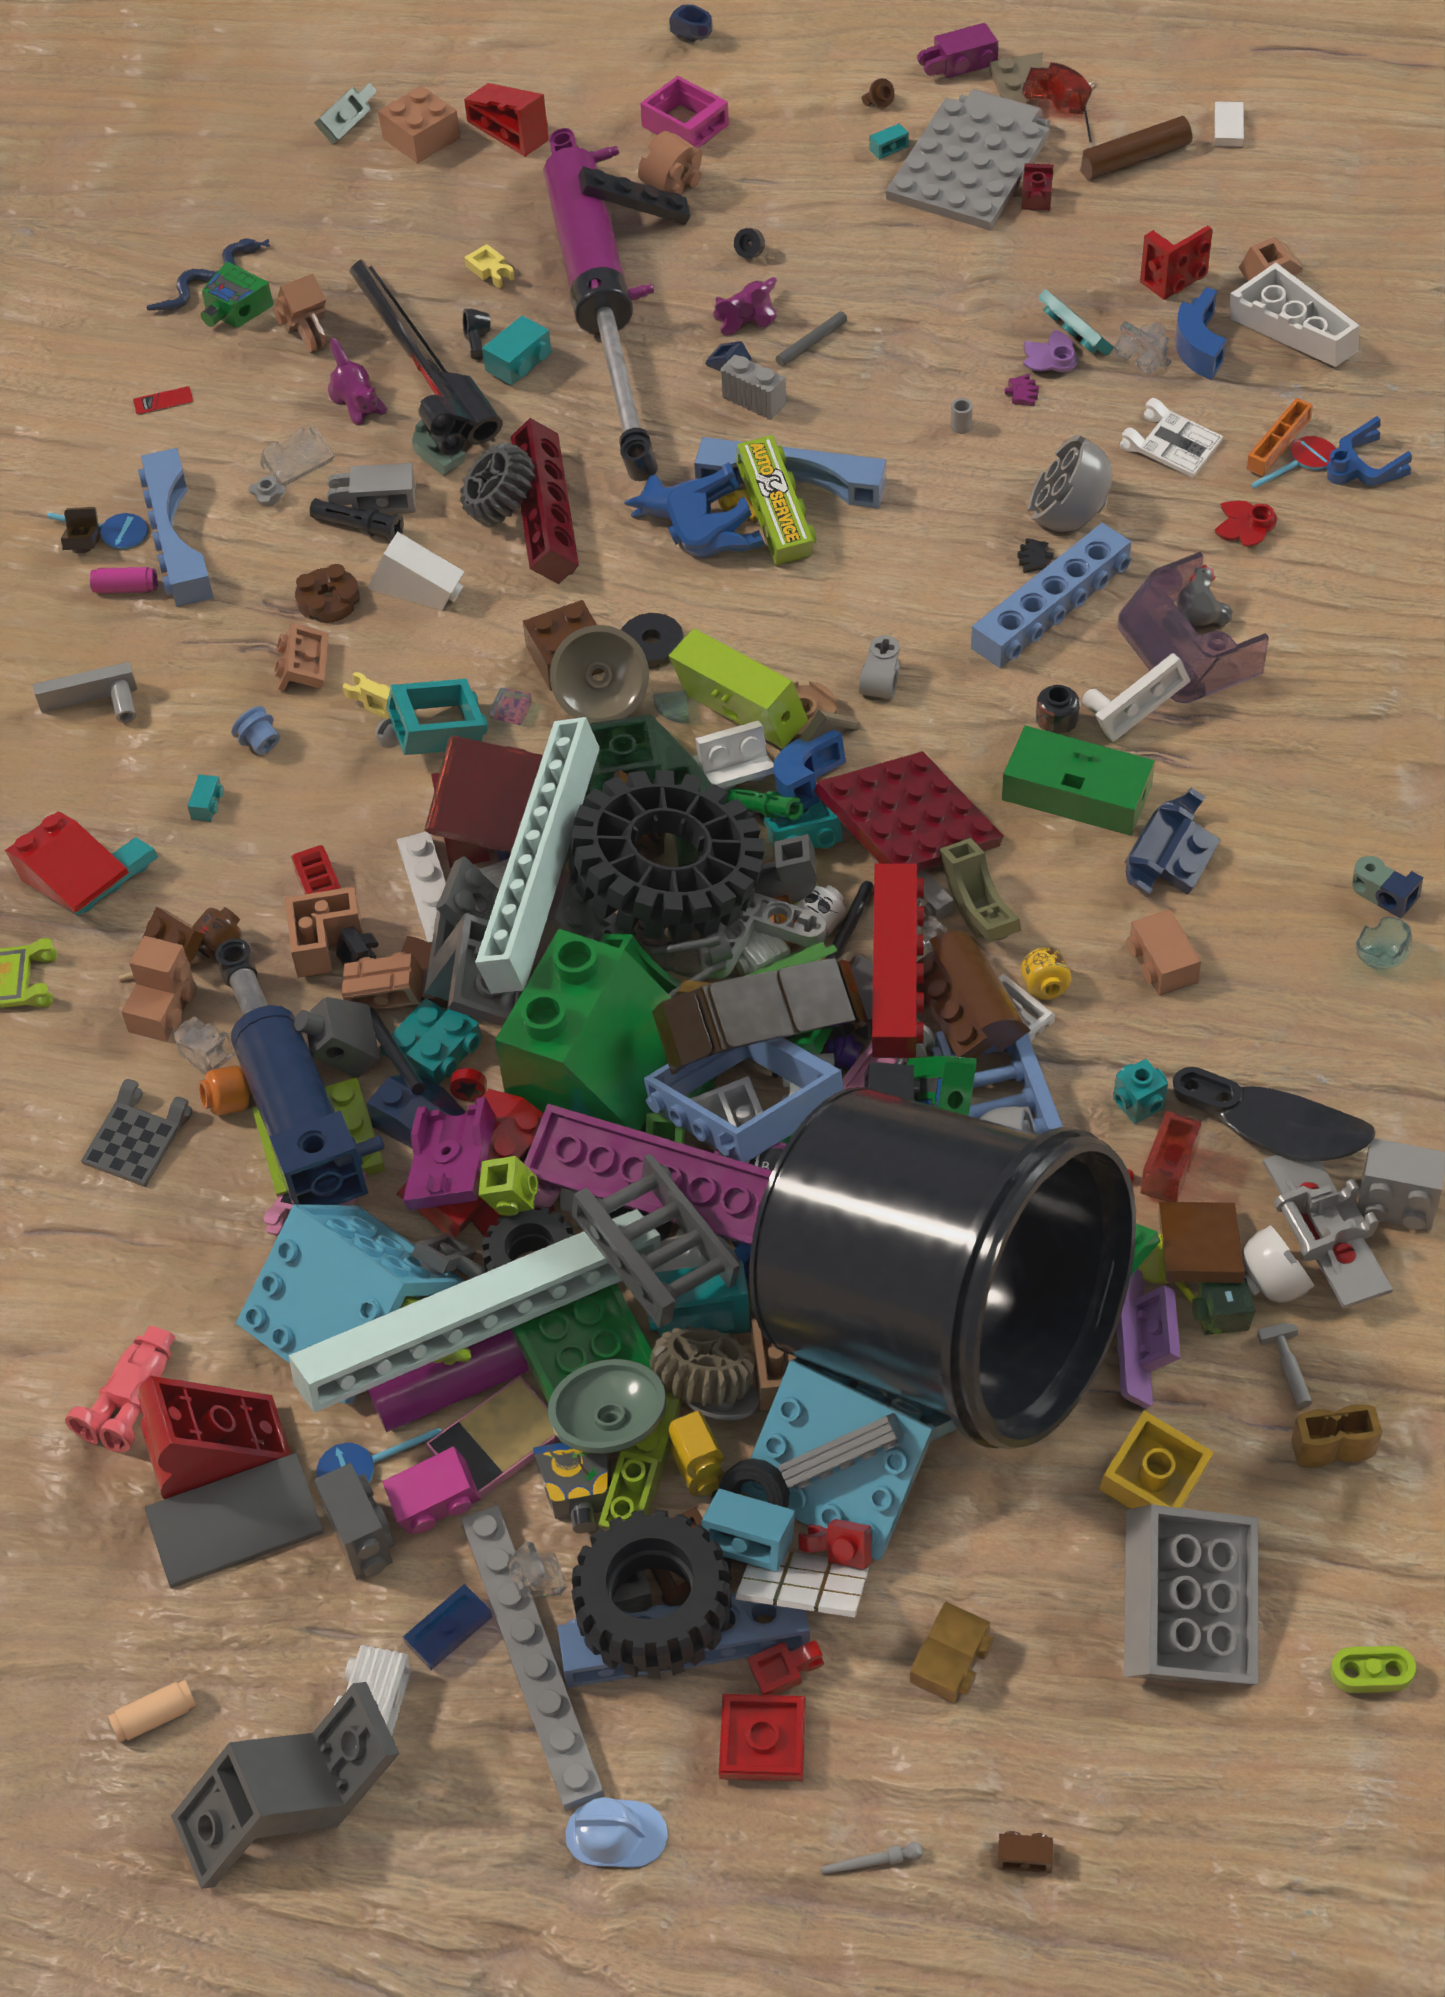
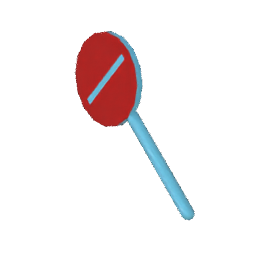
M1304 436L1298 438L1292 443L1290 448L1291 458L1294 461L1252 483V488L1256 489L1298 465L1311 470L1325 469L1330 461L1331 452L1336 448L1331 442L1321 437Z

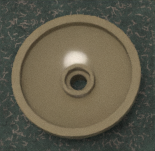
M592 625L573 632L558 646L550 666V683L556 700L569 715L574 718L586 717L589 724L605 725L626 718L640 705L648 688L649 667L642 648L629 634L612 626ZM597 668L602 669L605 674L601 681H595L592 677L593 671Z

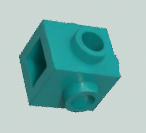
M1146 1058L1136 1064H1128L1116 1074L1113 1100L1135 1125L1165 1108L1168 1087L1167 1078L1159 1068L1155 1069Z

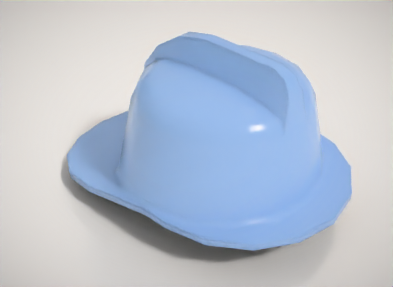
M607 1797L593 1799L576 1809L568 1821L565 1832L569 1850L573 1857L583 1864L624 1868L642 1867L655 1861L665 1849L668 1838L666 1822L660 1812L652 1806L638 1801L617 1800Z

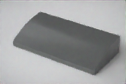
M297 1453L144 1507L170 1588L324 1533Z

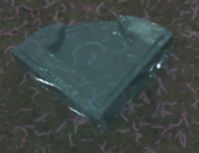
M686 691L653 694L654 705L660 715L673 722L689 723Z

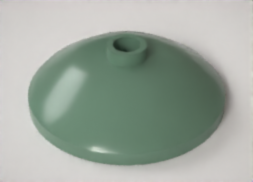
M622 1359L598 1361L575 1370L559 1383L549 1401L548 1417L553 1432L567 1446L588 1453L617 1452L639 1443L657 1428L665 1414L667 1404L666 1393L658 1375L640 1363Z

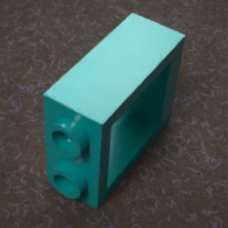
M467 678L394 684L390 686L386 709L404 756L458 751L461 744L467 745L466 750L471 749L472 746L478 747L477 749L481 747L483 734H486L488 730L487 719L484 714L481 715L477 694L471 690ZM459 706L464 721L419 725L414 710Z
M743 1260L739 1261L740 1267L734 1287L729 1289L719 1275L709 1279L676 1298L673 1319L670 1323L659 1328L648 1314L650 1331L658 1330L659 1339L663 1333L672 1332L673 1328L685 1330L686 1326L698 1329L704 1326L708 1330L717 1328L720 1333H731L732 1335L751 1332L748 1290ZM700 1266L654 1273L662 1283L670 1284Z

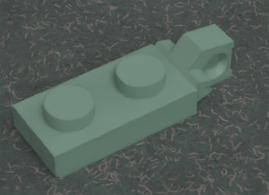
M371 83L359 92L355 87L349 89L314 124L333 145L371 110V106L367 101L377 90Z

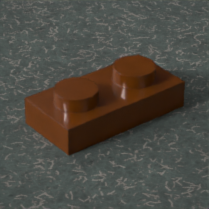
M156 907L151 919L147 923L143 937L147 936L183 945L187 960L191 966L205 934L169 911Z

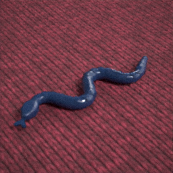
M244 238L238 243L230 244L223 250V263L230 262L236 265L233 258L235 252H255L261 246L270 247V244H268L270 241L267 239L264 242H257L253 239ZM193 268L184 271L177 278L179 297L175 300L147 305L146 309L148 311L173 310L186 305L190 300L188 283L193 280L209 282L218 271Z

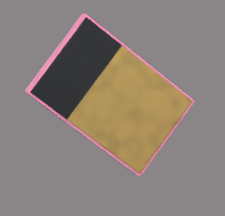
M519 1376L426 1444L433 1456L454 1446L466 1459L479 1495L483 1498L535 1459L534 1447L556 1444L560 1439L551 1428L547 1405Z

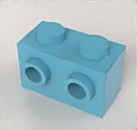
M718 1489L702 1519V1526L710 1532V1541L718 1542L723 1550L724 1557L777 1572L793 1541L795 1510Z

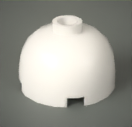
M1271 1225L1257 1232L1248 1240L1243 1249V1264L1247 1272L1244 1274V1283L1254 1296L1261 1292L1270 1301L1278 1303L1291 1302L1308 1293V1290L1313 1288L1314 1284L1299 1261H1296L1291 1254L1289 1247Z

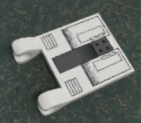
M1149 399L1146 403V408L1148 409L1144 412V418L1150 422L1159 423L1146 439L1133 428L1125 429L1122 433L1123 440L1120 442V448L1127 452L1142 453L1193 478L1221 443L1223 436L1169 411L1158 399Z

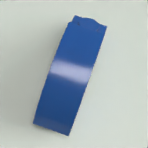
M1206 287L1199 298L1195 297L1192 304L1182 302L1178 311L1175 346L1179 357L1191 370L1212 380L1224 362L1227 338L1214 334L1206 327L1215 313L1217 290Z
M833 729L809 742L797 739L787 745L777 755L773 765L777 792L785 797L799 798L800 801L798 803H803V810L818 803V796L814 792L816 778L846 763L842 733Z

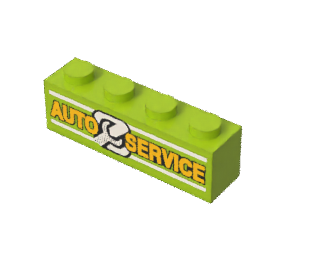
M773 435L737 444L736 463L775 566L811 557L813 543H816L815 530L812 524L807 525L805 520V504L803 499H797L795 494V479L791 471L787 472L785 468L786 457L783 447L781 445L777 446Z

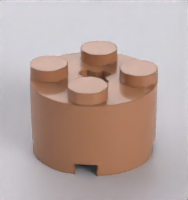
M663 131L658 134L647 147L651 150L647 159L642 157L638 168L639 179L646 185H652L659 190L682 195L684 190L689 186L695 187L701 179L702 173L699 169L703 152L674 133Z

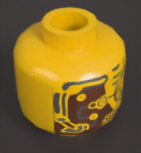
M1052 947L1037 948L1027 954L1022 961L1021 974L1027 990L1033 997L1040 1000H1050L1059 997L1069 988L1072 980L1071 972L1064 956L1059 950Z

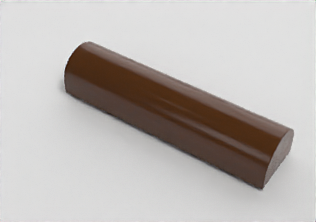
M1183 115L1083 150L1080 172L1087 180L1190 145L1193 139L1191 126Z

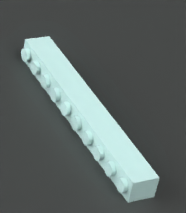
M586 717L554 721L475 961L491 994L521 991L527 985L570 846L575 816L579 806L583 804L600 749Z
M635 1209L612 1220L617 1226L626 1227L644 1216L638 1209ZM653 1229L631 1241V1244L639 1254L647 1256L661 1248L660 1234ZM583 1231L289 1355L293 1384L313 1413L457 1352L460 1349H464L622 1281V1279Z

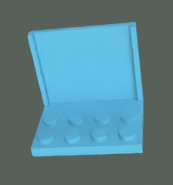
M293 1205L236 1324L290 1364L289 1355L400 1309L406 1296L416 1298L430 1296L466 1280L453 1271L438 1275L425 1270L421 1266V1261L411 1256L416 1245L359 1205ZM356 1395L341 1402L343 1404L353 1403Z
M795 1358L789 1361L750 1459L765 1460L779 1469L778 1465L894 1413L904 1434L903 1437L897 1439L898 1445L884 1450L883 1446L875 1449L876 1455L865 1460L861 1456L853 1459L855 1464L841 1470L840 1466L832 1469V1475L821 1480L818 1476L811 1478L812 1484L798 1490L797 1486L789 1488L788 1509L795 1510V1519L808 1526L819 1525L828 1529L827 1525L834 1519L870 1525L871 1556L878 1561L884 1556L930 1442L957 1428L949 1415L806 1360ZM754 1481L743 1483L741 1492L754 1499L767 1502V1494L762 1485Z

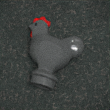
M1204 564L1200 568L1196 567L1194 569V575L1190 577V582L1177 596L1178 610H1170L1168 616L1163 619L1164 627L1174 638L1181 639L1184 636H1188L1192 630L1191 625L1202 627L1213 623L1216 626H1223L1232 619V609L1229 605L1217 601L1209 588L1211 581H1214L1216 578L1212 567Z

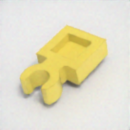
M488 244L464 257L465 267L482 280L491 277L494 286L498 288L503 287L502 277H507L511 281L515 280L513 268L507 265L505 258Z

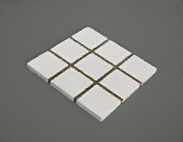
M787 1551L777 1572L748 1564L737 1590L736 1600L855 1617L869 1566L866 1569L829 1563L828 1557Z

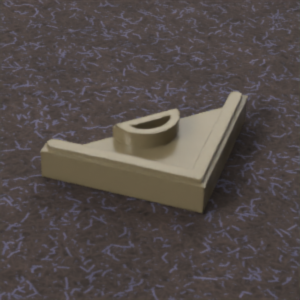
M818 710L799 739L809 742L833 729L840 733L848 729L858 730L860 723L854 717Z

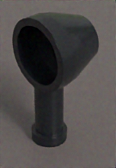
M467 308L463 310V332L465 339H469L471 358L480 360L483 358L480 336L490 332L489 313Z

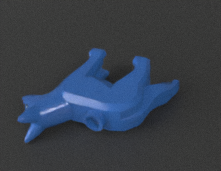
M730 462L723 464L722 469L712 475L684 481L671 487H664L657 475H651L640 496L627 499L624 502L627 506L637 508L631 513V517L652 515L671 519L673 526L668 527L675 545L682 543L690 556L707 558L724 551L744 552L765 545L759 530L744 535L733 532L752 515L745 497L739 499L737 506L728 512L712 513L711 504L733 491L741 489Z

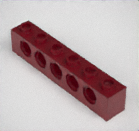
M529 418L510 436L511 444L525 451L535 466L532 472L535 478L530 482L532 489L527 491L525 495L527 499L522 500L520 503L529 569L560 584L567 576L575 572L579 566L559 435L541 423Z

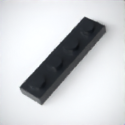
M583 166L578 174L581 192L584 195L596 197L597 199L684 225L687 224L691 217L686 197L678 193H669L659 190L652 185L636 183L626 177L613 176L600 169H590Z

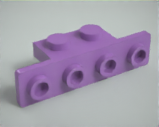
M1137 1269L1130 1277L1125 1303L1117 1325V1353L1119 1356L1121 1394L1124 1398L1144 1408L1153 1405L1151 1372L1179 1360L1181 1357L1175 1290L1164 1285L1144 1295L1143 1274L1141 1270Z

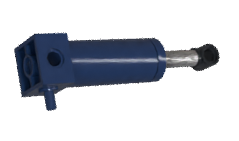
M230 939L221 943L215 952L223 982L232 988L243 1014L231 1031V1043L269 1135L281 1177L292 1205H339L369 1194L361 1167L363 1165L362 1157L384 1149L385 1146L381 1136L378 1135L356 1144L354 1137H351L341 1111L335 1112L302 1032L295 1029V1016L292 1011L283 1006L267 1005L257 980V970L248 943L241 939Z

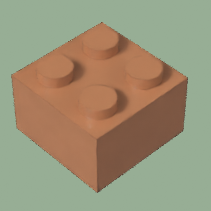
M422 85L378 110L382 138L417 164L461 138L457 110Z

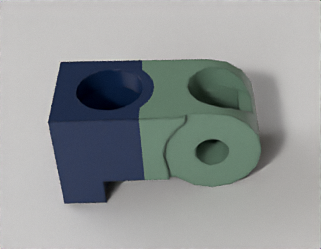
M1365 856L1357 860L1355 864L1352 887L1358 895L1401 919L1420 898L1424 877L1413 871L1404 876L1389 867L1387 868L1381 859L1374 856Z

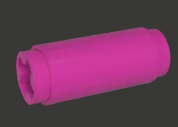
M149 567L98 568L90 572V587L92 592H98L99 594L146 593L157 590L158 576L156 569Z

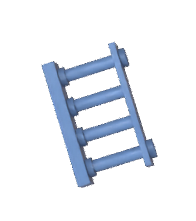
M943 1031L936 1032V1045L931 1048V1057H957L953 1048L948 1046ZM1028 1034L1004 1050L1005 1053L1010 1052L1013 1060L1010 1065L975 1073L973 1088L1015 1079L1016 1082L1021 1081L1024 1089L1022 1094L971 1105L968 1116L980 1118L996 1108L1028 1106L1035 1117L1033 1122L1036 1134L1041 1135L1051 1129L1063 1127ZM994 1044L980 1055L1000 1050Z

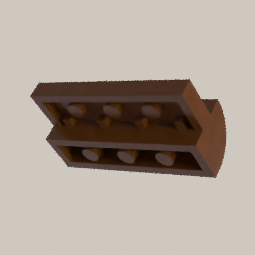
M950 931L939 934L929 940L934 949L917 961V963H924V985H917L920 992H924V999L957 1057L976 1058L994 1044L1002 1052L1031 1031L980 945L971 935L960 931Z

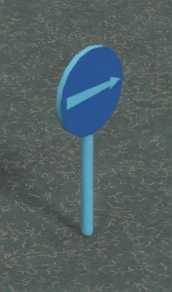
M133 513L116 514L108 518L103 524H99L102 540L107 546L114 549L125 550L134 548L144 541L148 532L146 522L140 516ZM47 514L49 519L66 522L64 515Z
M434 1429L372 1456L367 1449L359 1444L346 1442L335 1445L327 1450L319 1459L316 1469L317 1478L352 1463L357 1476L365 1473L370 1483L375 1470L374 1463L431 1440L440 1434L442 1429Z

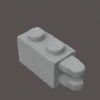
M413 463L350 466V473H335L328 478V486L331 488L327 492L328 502L352 505V508L364 511L375 508L382 514L415 512L416 481Z

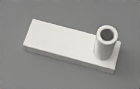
M1172 653L1114 700H1109L1097 689H1090L1084 694L1082 702L1095 713L1105 736L1114 742L1187 685L1190 679L1181 659Z

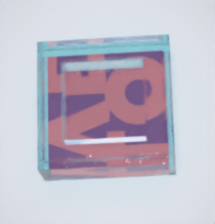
M500 687L489 710L490 719L521 725L532 703L531 694Z

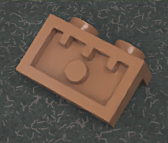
M291 622L287 633L280 634L276 652L281 653L276 662L274 676L278 677L277 690L284 691L289 681L321 689L325 681L328 632Z

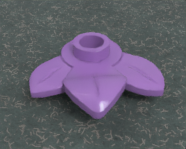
M1054 330L1049 337L1048 343L1024 342V351L1028 358L1023 361V365L1031 370H1054L1063 373L1074 369L1077 365V355L1073 349V341L1060 331Z

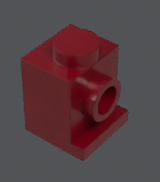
M1024 164L1021 209H1051L1053 164Z

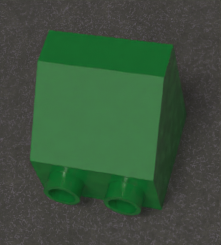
M558 929L495 1039L504 1093L523 1097L543 1114L547 1104H551L646 1133L647 1112H655L650 1109L646 1102L648 1095L644 1078L668 1064L652 1011L662 1001L672 997L626 950Z

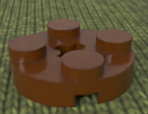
M332 564L327 568H320L308 574H302L296 580L295 598L300 613L308 619L312 616L318 617L319 621L324 623L339 621L349 616L354 611L353 605L357 601L359 603L360 592L357 580L351 573L345 571L344 566L340 564ZM331 592L332 596L326 597L324 593Z

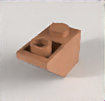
M1275 237L1251 246L1238 267L1247 281L1274 263L1279 264L1292 275L1301 272L1303 269L1289 247Z

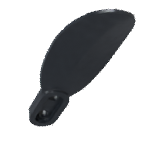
M1198 1067L1183 1068L1173 1077L1174 1095L1180 1102L1218 1116L1228 1128L1244 1140L1263 1150L1285 1158L1301 1161H1328L1344 1158L1367 1147L1376 1134L1374 1127L1360 1118L1291 1093L1265 1087H1240L1233 1080Z

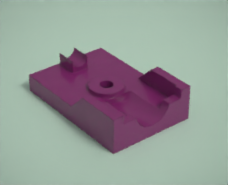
M486 1097L477 1098L476 1104L469 1105L467 1112L460 1116L447 1115L440 1111V1109L428 1111L426 1106L417 1108L411 1132L414 1157L403 1202L408 1210L478 1200L482 1161L487 1160L496 1121V1115Z

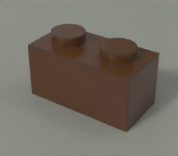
M1007 1831L1005 1834L999 1833L997 1869L1042 1873L1052 1872L1053 1837H1048L1042 1833H1034L1031 1836L1021 1835L1016 1831Z

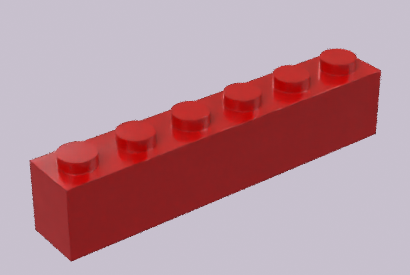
M874 863L872 1058H916V1044H923L924 1022H916V1014H924V992H916L917 985H924V963H917V956H924V934H917V927H924V906H917V899H924V878H917V864Z

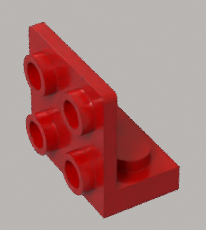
M1207 225L1175 245L1154 230L1145 234L1140 283L1165 300L1175 293L1181 292L1195 281L1204 278L1209 270L1213 229Z

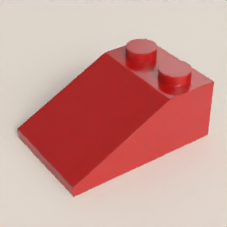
M59 811L44 818L40 825L29 833L17 838L15 843L5 850L22 882L75 914L129 873L127 868L77 821Z

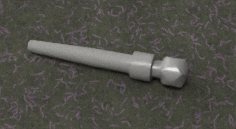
M911 1842L903 1848L900 1845L887 1847V1851L822 1866L821 1869L823 1874H829L889 1862L893 1865L903 1863L905 1858L910 1860L921 1858L923 1849L920 1843Z

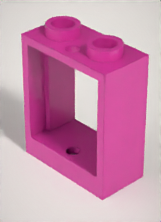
M678 75L640 103L642 127L657 135L663 131H669L697 148L701 147L729 125L727 101ZM681 105L697 115L683 123L668 115V113Z

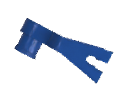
M1376 416L1340 439L1339 448L1334 449L1330 454V461L1327 465V478L1334 484H1345L1358 478L1368 486H1376L1411 475V467L1408 463L1412 462V454L1407 451L1380 469L1371 468L1357 456L1353 447L1380 440V432L1377 428L1380 427L1381 419Z

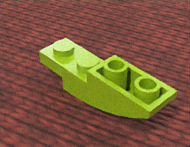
M666 1393L667 1404L665 1414L657 1428L644 1440L624 1449V1451H620L598 1523L599 1527L610 1529L609 1521L619 1516L623 1521L631 1519V1512L643 1510L644 1516L648 1515L670 1454L672 1441L668 1435V1427L673 1420L677 1419L683 1398L674 1399L673 1393Z

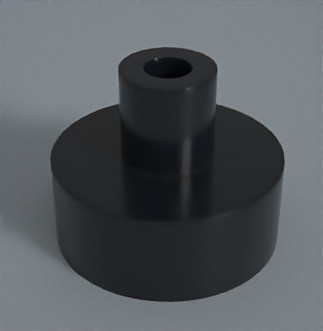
M743 228L737 232L734 238V248L738 255L743 258H755L763 252L765 239L758 229Z

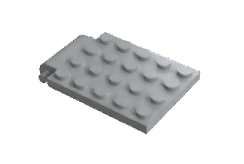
M973 89L968 96L960 95L959 100L945 98L886 189V199L991 231L1023 180L1024 164H1032L1049 138L1050 120L1043 118L1042 108Z

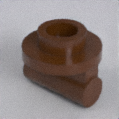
M885 78L876 79L872 82L869 92L862 95L863 104L868 106L873 103L880 108L889 106L894 100V87Z

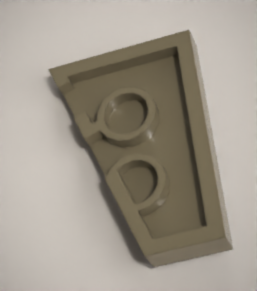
M1043 52L989 62V72L1000 97L1039 108Z

